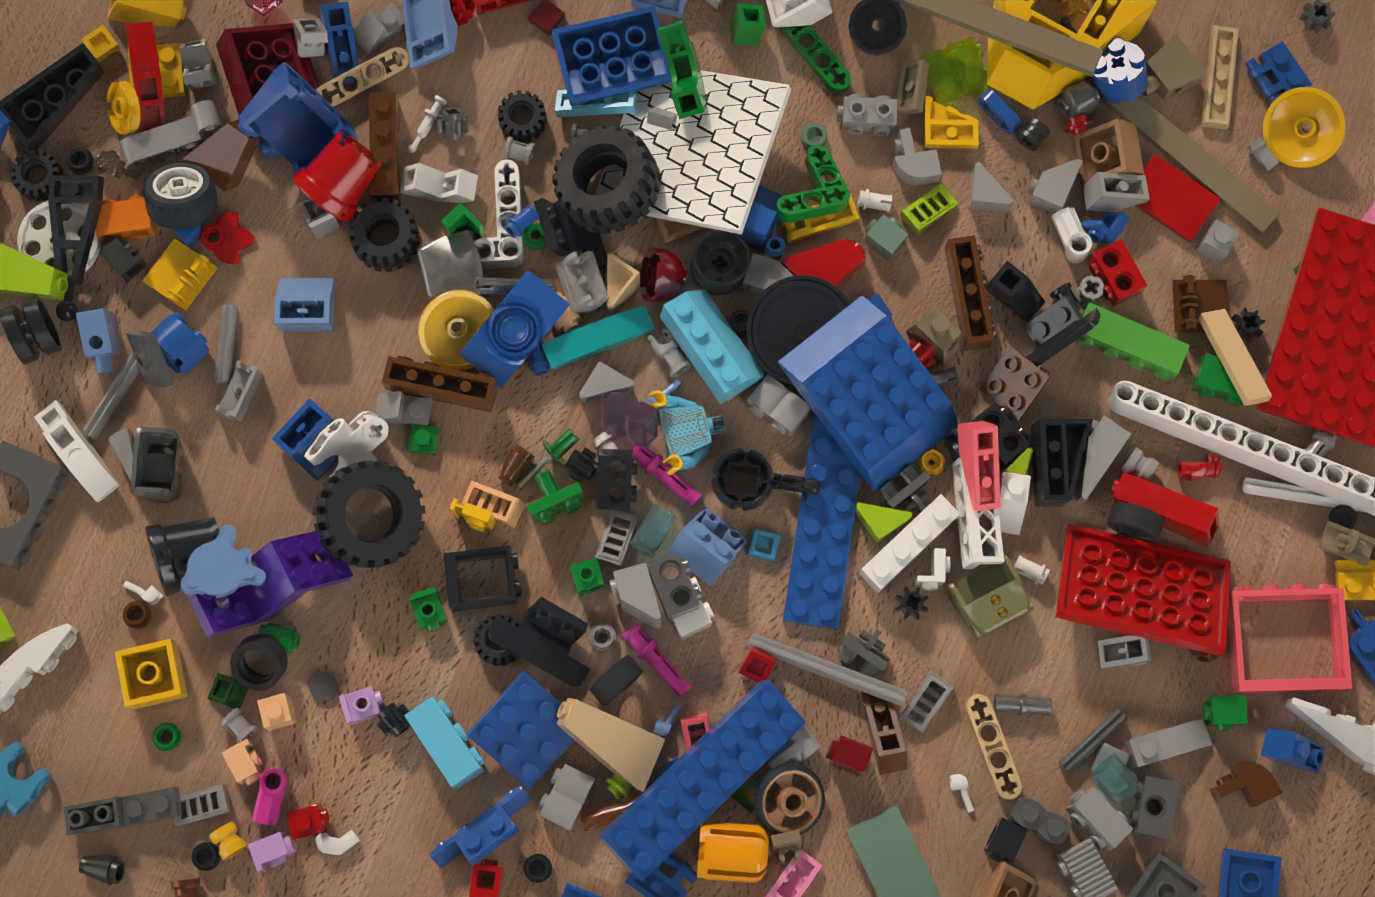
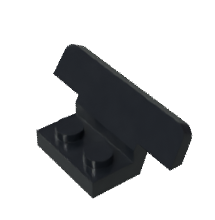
M541 198L533 202L538 212L539 221L550 252L562 257L578 251H582V254L586 251H593L599 270L607 265V254L599 230L594 233L587 231L585 227H580L568 215L559 200L552 203Z
M1063 297L1024 325V328L1037 347L1026 358L1037 367L1092 330L1099 322L1100 312L1096 308L1083 317L1071 297Z
M542 596L525 612L519 627L499 616L493 619L488 632V637L492 642L569 686H580L590 671V668L568 656L572 645L586 632L588 623Z

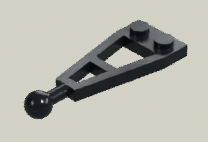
M50 175L48 204L55 268L68 274L66 250H77L72 273L68 275V288L65 292L64 300L56 306V315L62 321H72L77 317L78 307L73 302L74 286L82 285L102 208L104 178L101 176ZM61 204H89L80 240H65Z

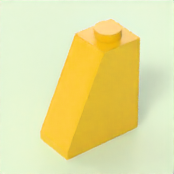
M110 0L107 19L129 23L153 21L155 26L175 28L180 20H184L187 5L183 4L184 0Z

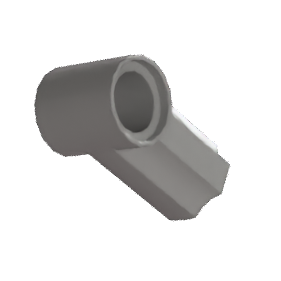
M804 724L765 763L770 770L781 764H797L799 761L803 762L822 745L807 725Z

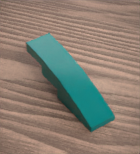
M643 305L593 322L541 345L551 368L556 370L578 359L583 361L602 351L609 352L656 329L646 306Z

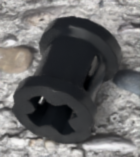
M1070 282L1050 293V297L1052 299L1055 298L1057 302L1065 296H1070L1078 310L1084 306L1083 302H1079L1071 290L1072 285Z

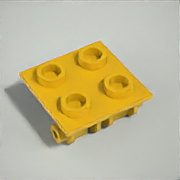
M174 238L142 282L186 311L218 267L209 262V259L204 255L197 254Z

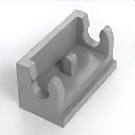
M586 251L579 258H577V253L573 252L555 266L567 302L570 303V311L593 313L609 297L593 251Z
M238 360L235 365L236 369L223 397L215 408V413L241 424L263 374L258 367L253 365L248 367Z

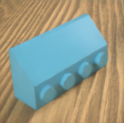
M705 289L685 292L663 305L660 315L661 320L720 404L766 377Z

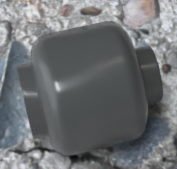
M1079 81L1064 88L1061 93V99L1058 100V105L1061 112L1067 114L1070 118L1083 114L1089 115L1096 111L1097 104L1100 103V95L1094 84H1089L1087 81Z

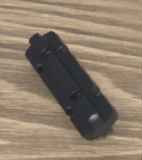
M774 473V481L770 482L773 489H785L786 491L800 493L808 492V494L814 495L819 494L821 488V481L818 479H805V477L782 475L779 473Z

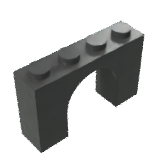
M2 440L0 444V472L22 481L26 485L30 497L29 507L24 517L10 527L0 528V563L19 571L21 566H25L30 558L31 551L29 550L33 542L37 541L42 535V525L46 517L50 516L56 506L55 499L59 491H63L66 487L69 471L56 463Z

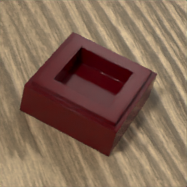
M542 0L528 17V20L550 36L552 29H555L565 17V12L548 0Z

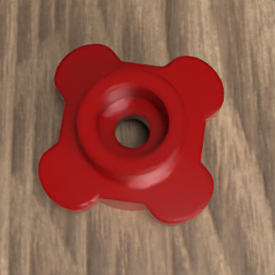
M1087 114L1076 116L1066 120L1068 129L1064 131L1065 133L1072 131L1073 135H1077L1087 131L1088 126L1094 122L1093 120L1088 121Z

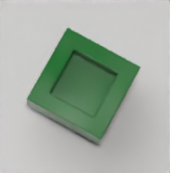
M411 423L408 452L436 455L439 427Z

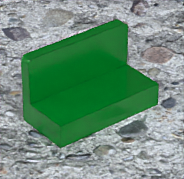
M461 203L441 220L445 236L468 230L473 231L477 239L486 238L484 226Z

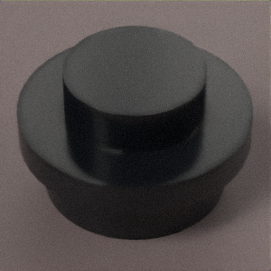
M1337 505L1330 511L1328 521L1353 529L1357 523V515L1350 506Z
M200 843L192 852V862L199 870L210 871L220 863L219 848L213 843Z

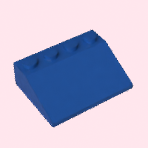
M655 6L552 29L553 44L570 106L672 82L669 65L657 33L660 23Z

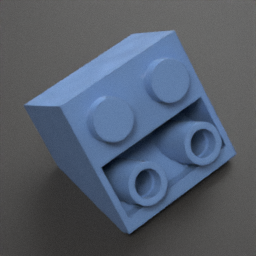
M280 278L274 307V324L279 332H334L335 278Z
M705 507L681 530L667 553L670 555L679 553L681 560L686 558L691 572L709 586H712L749 540L737 529L732 528L723 521L718 514Z

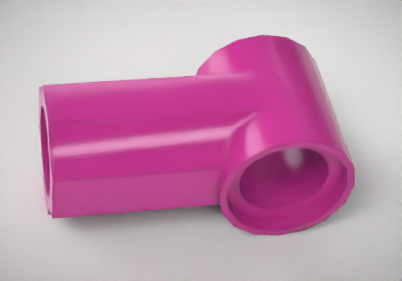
M270 768L261 774L259 779L260 788L252 821L277 826L285 790L288 788L290 781L288 774L284 770ZM274 773L278 774L281 778V784L277 789H272L268 784L269 777Z

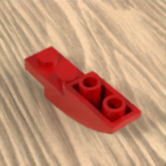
M153 21L125 23L133 85L140 105V133L166 124Z

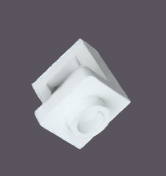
M934 548L931 553V576H917L915 578V585H921L923 590H938V586H942L945 583V573H950V556H946V549Z

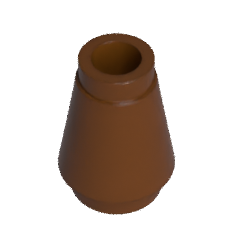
M516 445L514 450L510 449L498 478L512 487L533 465L532 461L535 456L521 446Z

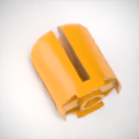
M703 822L700 828L697 878L746 883L760 881L767 872L769 837L766 831L759 825Z

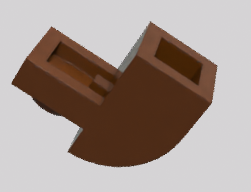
M1242 762L1229 766L1234 777L1231 774H1227L1215 780L1217 786L1210 789L1215 799L1223 798L1241 789L1250 807L1259 806L1282 794L1272 773L1264 766L1254 762Z

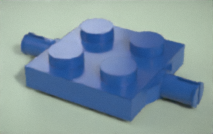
M1357 608L1348 614L1357 626L1354 634L1348 638L1349 654L1375 689V620L1367 622Z

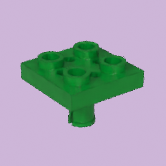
M546 470L534 477L544 497L528 504L527 507L535 525L538 523L546 525L556 519L555 515L564 511L566 514L577 511L581 508L580 504L585 501L583 491L578 482L559 490L551 471Z

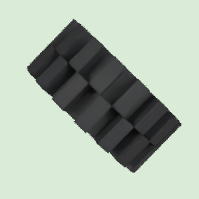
M518 90L517 95H513L511 92L508 94V99L505 97L502 99V106L499 105L498 107L499 125L506 137L509 135L514 137V140L516 138L522 143L523 139L531 142L533 136L537 139L540 136V131L543 132L545 129L547 118L544 103L542 100L539 101L536 94L531 96L530 91L522 94L521 90ZM519 108H526L533 115L532 120L526 125H518L512 120L513 113Z
M30 149L31 154L24 151L22 152L24 156L22 159L18 156L15 158L17 165H11V169L14 171L10 172V177L13 179L12 183L25 198L29 200L32 198L35 202H39V198L46 201L48 200L47 195H49L50 175L64 174L63 170L55 158L44 150L40 149L38 153L36 149ZM35 167H43L47 171L45 180L39 184H31L28 181V173Z
M496 614V616L519 627L518 622L510 616ZM487 616V619L481 621L479 627L474 632L473 642L476 652L488 664L507 666L508 663L515 662L518 656L506 649L496 651L490 647L488 632L496 616Z

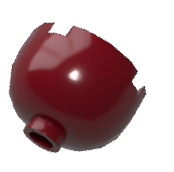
M648 248L647 252H650V256L643 258L640 270V287L645 286L646 294H642V298L648 302L671 300L679 293L681 287L686 284L687 271L683 270V264L679 257L670 250Z

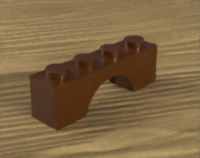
M396 92L369 93V147L373 153L370 160L373 164L378 159L382 163V167L370 182L371 199H377L378 202H382V198H388L390 203L393 200H397L401 205V179L398 163L400 104Z

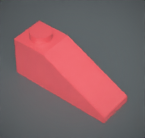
M985 421L958 424L959 454L973 510L981 511L1001 508L998 426Z

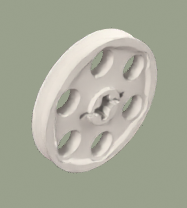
M48 201L37 205L24 217L17 236L18 250L28 255L27 247L30 243H39L40 252L30 257L45 264L54 259ZM61 204L62 209L70 208L72 210L71 218L63 221L65 240H80L81 237H79L78 231L84 225L87 210L79 204ZM40 216L45 217L47 221L45 227L35 230L33 228L34 219ZM96 231L85 272L94 264L100 252L101 240L96 236ZM66 250L68 275L72 273L74 266L72 257L77 250Z

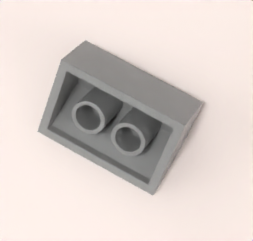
M643 563L613 571L614 579L610 580V587L615 605L620 604L623 612L655 630L662 629L661 615L647 564Z

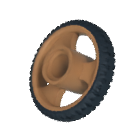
M795 763L781 764L768 771L761 779V782H759L754 795V807L758 820L764 828L775 835L798 829L800 835L812 829V826H815L818 822L817 820L820 819L825 805L824 788L820 779L809 768ZM793 774L803 776L810 783L813 794L806 796L803 791L792 786L791 779ZM776 782L778 786L774 789L771 796V801L775 808L767 812L765 806L766 795L770 786ZM793 794V802L786 806V799ZM805 811L808 812L807 817L800 823L790 827L782 826V821L786 815L798 817Z

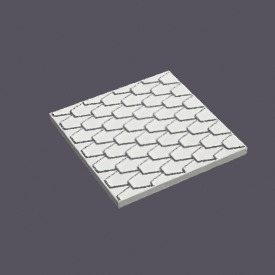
M701 70L706 95L705 112L679 119L671 97L672 82L637 90L635 113H624L620 128L622 130L627 128L633 131L635 136H639L644 141L660 169L661 177L659 181L661 182V188L659 193L655 192L658 199L654 206H649L650 212L646 216L742 234L791 92L790 86ZM657 107L676 113L677 116L671 129L648 124V110ZM622 164L606 166L595 195L606 194L614 190L624 179L627 166Z

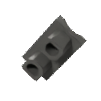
M910 464L899 475L908 486L900 491L891 480L880 489V493L887 502L886 508L896 509L906 500H909L903 509L910 512L915 508L921 513L926 508L923 501L929 495L925 490L918 495L915 493L924 487L931 477L926 471L921 474L918 469Z
M877 629L873 635L862 630L859 637L868 643H865L849 631L841 642L843 645L838 658L850 665L857 654L866 659V662L860 669V672L867 676L875 677L880 670L884 671L890 661V658L872 647L874 646L882 652L886 644L877 639L881 634Z

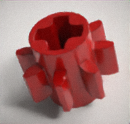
M449 0L450 9L458 26L469 23V19L474 18L475 4L473 0Z
M912 339L908 343L928 370L935 362L932 358L936 354L935 350L923 339L918 343Z

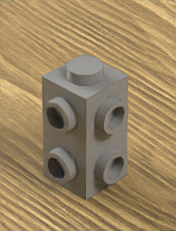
M852 94L849 97L844 96L842 106H837V122H841V131H847V133L852 135H859L863 132H871L877 136L894 134L897 125V99H891V97L885 95L876 96L875 98H865L861 94Z
M1095 787L1085 791L1082 788L1070 797L1069 800L1072 803L1065 809L1070 814L1069 817L1072 823L1078 828L1083 829L1090 836L1089 838L1095 847L1103 852L1115 849L1133 830L1128 824L1126 816L1120 811L1115 810L1108 803V797Z

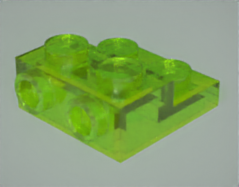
M973 37L949 43L945 49L921 56L920 60L924 59L929 62L927 80L937 103L945 105L984 93L989 88L987 84L988 67H984L981 61L983 49L979 42H974Z

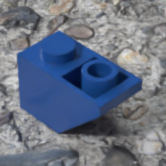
M1267 728L1261 756L1279 764L1319 774L1320 766L1324 761V746L1296 732Z

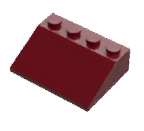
M293 23L224 29L216 43L238 115L246 108L273 71L283 62L289 64L315 90L320 86L311 58L299 57Z

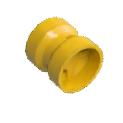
M233 821L221 826L209 835L212 843L219 845V855L223 861L234 857L248 847L244 838L236 835L238 828Z

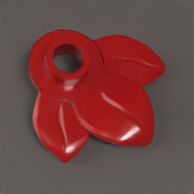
M227 212L220 215L215 224L206 226L200 234V241L207 250L213 251L216 258L222 263L232 265L240 263L239 251L249 247L255 240V236L249 230L238 226L240 215L236 212ZM218 235L219 239L216 242H211V236Z

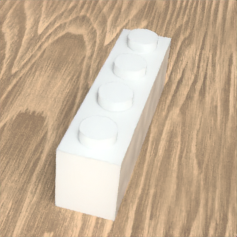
M940 494L861 569L859 575L877 594L880 593L958 518L960 513Z

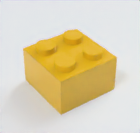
M167 639L115 651L126 708L136 710L188 697L179 646L176 641Z

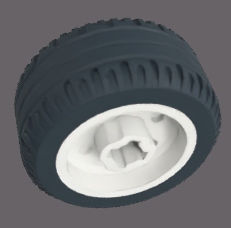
M173 163L163 166L154 171L146 179L143 186L147 213L153 222L169 229L196 227L208 220L217 208L218 198L214 179L205 168L195 164Z

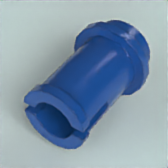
M526 206L514 218L506 220L504 225L506 232L513 238L522 236L523 230L539 219L538 212L532 206Z
M770 236L764 243V250L766 254L779 261L786 245L781 237Z
M543 340L529 354L531 359L529 368L535 376L549 373V368L551 367L541 345L544 343Z

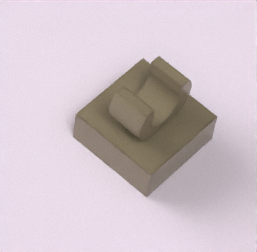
M799 829L771 836L773 854H778L781 864H785L784 854L789 851L795 854L796 861L800 860L799 848H801V837Z

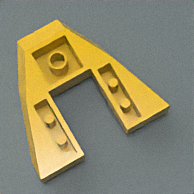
M994 0L993 8L1104 50L1112 39L1120 38L1125 42H1130L1140 34L1158 0H1097L1077 34L1032 10L1037 0ZM988 37L987 85L1032 110L1061 94L1065 87L1082 81L1088 76Z

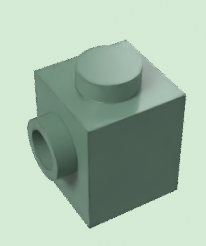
M883 214L878 221L873 219L867 226L864 242L890 262L906 243L909 234L902 229V225L892 217L887 218Z

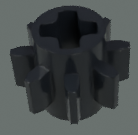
M1243 308L1240 315L1234 314L1231 320L1235 322L1234 326L1240 337L1251 343L1254 340V335L1260 337L1264 333L1259 327L1265 323V320H1260V317L1257 315L1258 310L1248 312L1247 308ZM1246 322L1250 324L1249 329L1244 327L1246 325Z
M584 447L582 452L575 449L565 467L570 469L569 477L579 483L582 478L589 481L598 469V462L595 461L596 453Z
M905 587V596L896 595L895 597L900 602V605L895 608V612L902 611L904 621L909 616H913L918 621L920 619L918 612L927 613L928 608L923 606V603L929 597H922L919 594L920 587L910 592L908 587ZM908 598H910L911 601L918 602V604L915 607V610H913L911 606L906 607L905 604L909 600Z
M393 702L378 714L381 722L377 726L384 735L388 736L392 733L396 738L411 726L404 716L410 711L405 705L401 704L397 707Z

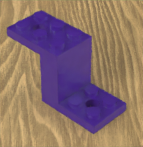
M313 531L270 541L251 556L252 565L266 573V579L262 585H245L238 588L234 593L221 598L205 593L203 595L187 594V597L208 638L267 622L306 592L348 581L353 577V574L347 564L342 563L341 559L330 555V550L327 546H322L319 541L321 538L319 531ZM316 555L320 557L322 562L317 560ZM215 600H218L222 604L223 608L218 607Z

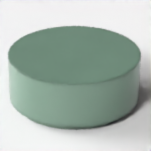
M816 122L805 125L801 132V143L807 149L813 145L825 146L828 137L826 128Z

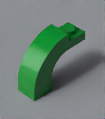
M684 20L658 27L657 33L671 73V97L679 119L705 112L706 95L702 73L694 44L690 41Z

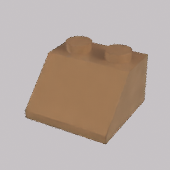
M1115 119L1074 135L1077 159L1082 160L1079 168L1082 186L1097 172L1144 175L1136 124Z

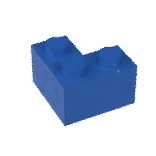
M761 185L758 186L743 233L737 234L747 245L762 252L764 251V243L772 235L779 221L776 217L777 212L775 208L777 200L783 195Z

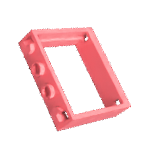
M1299 584L1290 585L1288 590H1279L1278 585L1262 586L1261 590H1251V586L1234 587V591L1229 592L1227 623L1233 694L1344 692L1352 689L1343 588H1334L1333 585L1320 584L1317 585V589H1306V585ZM1328 601L1334 678L1245 680L1239 603Z

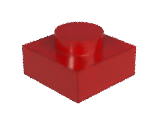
M751 646L738 669V673L757 683L761 680H766L776 664V658Z

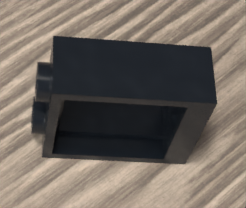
M510 545L443 553L448 605L451 612L518 604L517 597L522 596L520 580H515L514 569H519L517 552L512 553ZM505 558L509 596L469 601L461 600L458 563Z

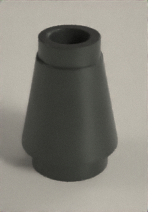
M84 856L79 864V872L107 885L118 884L123 878L125 863L120 861L118 857Z

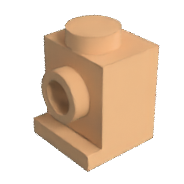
M245 739L222 752L236 782L242 785L246 783L247 786L259 781L262 774L259 766L263 765L258 753L255 750H250L254 744L249 739Z

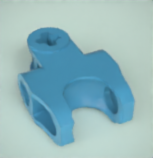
M17 741L0 752V815L7 810L13 817L23 813L38 798L41 790L52 776L47 769L41 768L28 779L18 780L14 774V766L26 748Z

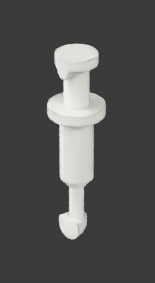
M436 95L434 98L436 101L431 110H424L426 116L416 131L417 137L414 143L407 148L409 153L416 151L421 138L423 139L427 136L435 120L437 121L439 110L442 105L447 104V101Z

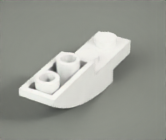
M55 400L34 417L44 431L42 434L57 455L96 502L99 503L120 486L95 448L86 441L60 402Z
M67 623L44 632L24 644L0 666V714L2 711L6 712L15 701L14 696L19 689H24L33 678V675H31L33 671L45 675L46 672L50 673L57 666L60 654L64 649L68 650L77 639L75 635L79 631L77 628Z

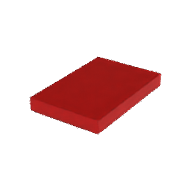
M1154 154L1143 169L1150 200L1134 206L1190 243L1216 207L1220 198Z

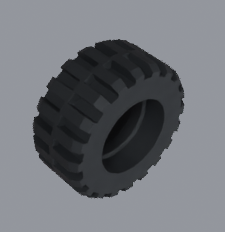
M603 125L595 127L596 130L594 131L587 129L582 132V136L579 138L574 137L569 141L570 145L568 148L564 147L559 154L561 159L555 162L553 169L556 173L552 175V183L555 186L554 192L557 199L576 224L580 227H585L590 232L595 233L599 230L601 234H610L611 230L614 229L616 232L624 231L625 226L631 225L632 227L639 223L637 219L641 216L646 217L650 212L649 206H654L658 199L655 192L659 193L661 182L659 178L661 174L656 160L639 136H635L634 132L627 128L622 130L620 126L610 125L609 129H607ZM613 164L627 166L624 179L614 190L602 195L587 194V187L591 178L600 169Z
M362 461L350 464L334 472V475L327 478L323 483L322 491H318L315 498L318 500L317 506L313 507V515L316 516L317 521L314 524L315 532L319 531L321 538L319 541L322 546H327L330 550L329 554L334 558L341 559L342 563L359 568L382 567L397 562V559L400 557H405L411 552L409 548L412 545H416L419 541L418 532L424 529L425 524L424 521H421V515L426 514L425 505L421 506L419 500L423 496L420 489L415 490L413 487L415 481L410 476L406 477L403 475L404 470L397 466L391 467L389 463L383 461ZM364 488L381 491L389 500L393 512L390 529L386 535L374 541H365L354 536L349 530L345 519V508L348 499L356 491Z

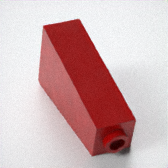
M1123 472L1120 480H1115L1112 486L1111 494L1113 495L1114 504L1125 502L1148 508L1164 518L1163 528L1209 549L1220 525L1217 507Z

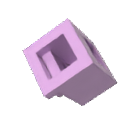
M373 686L339 696L346 722L349 725L378 717V714L382 711L381 707L385 706L381 691H375ZM360 699L367 700V706L363 709L358 708V701Z
M278 832L248 844L257 872L267 871V864L272 868L287 862L286 857L296 852L292 837L290 835L286 837L284 832Z

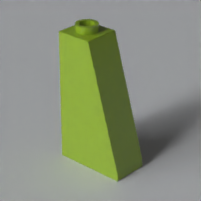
M0 243L1 294L27 297L37 295L43 299L64 300V295L68 288L67 273Z

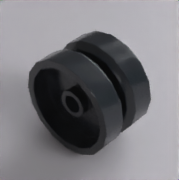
M894 0L860 1L851 12L848 24L850 39L856 48L865 54L874 56L888 54L896 49L905 37L907 28L905 12L900 4ZM875 20L882 22L883 27L881 30H875L872 27Z
M37 295L23 300L22 311L14 305L0 310V320L5 334L22 364L28 365L37 361L40 354L39 348L48 356L62 350L56 327L45 305Z

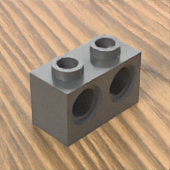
M679 553L647 565L650 578L668 621L699 609L700 604L698 601L702 600V596L697 584L691 585L688 575L692 574L686 558L681 560ZM667 567H674L678 570L679 574L675 579L669 580L663 576V570ZM683 592L688 595L689 602L686 605L679 606L673 601L674 595Z

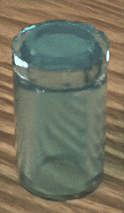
M653 504L635 533V539H632L629 545L640 554L653 558L655 555L654 551L658 550L677 517L662 506Z

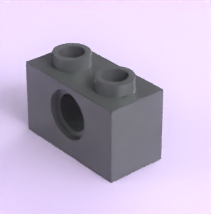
M1150 776L1140 777V782L1136 781L1133 790V798H1137L1136 806L1129 815V825L1133 829L1131 831L1132 834L1161 840L1171 839L1179 782ZM1149 800H1154L1158 804L1159 810L1156 815H1151L1147 811L1146 806Z

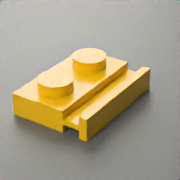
M453 499L450 510L456 519L459 520L460 516L464 517L466 523L469 524L468 527L480 533H484L485 530L493 531L496 521L492 512L469 503H465L462 506L458 499Z
M1351 560L1334 561V566H1336V588L1344 589L1345 601H1375V560H1370L1367 566Z

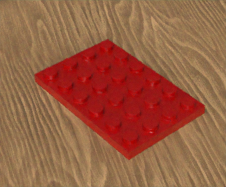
M1068 523L1065 530L1055 618L1223 656L1226 651L1231 561Z

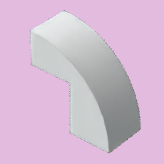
M416 163L404 167L400 193L438 202L474 201L478 175L463 169L444 173L424 164Z

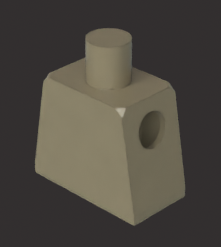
M1177 34L1146 62L1148 83L1142 95L1147 96L1156 90L1162 99H1168L1198 86L1206 76L1205 70Z
M934 306L925 311L906 330L917 342L923 339L929 343L936 353L933 357L942 366L962 348L961 330Z

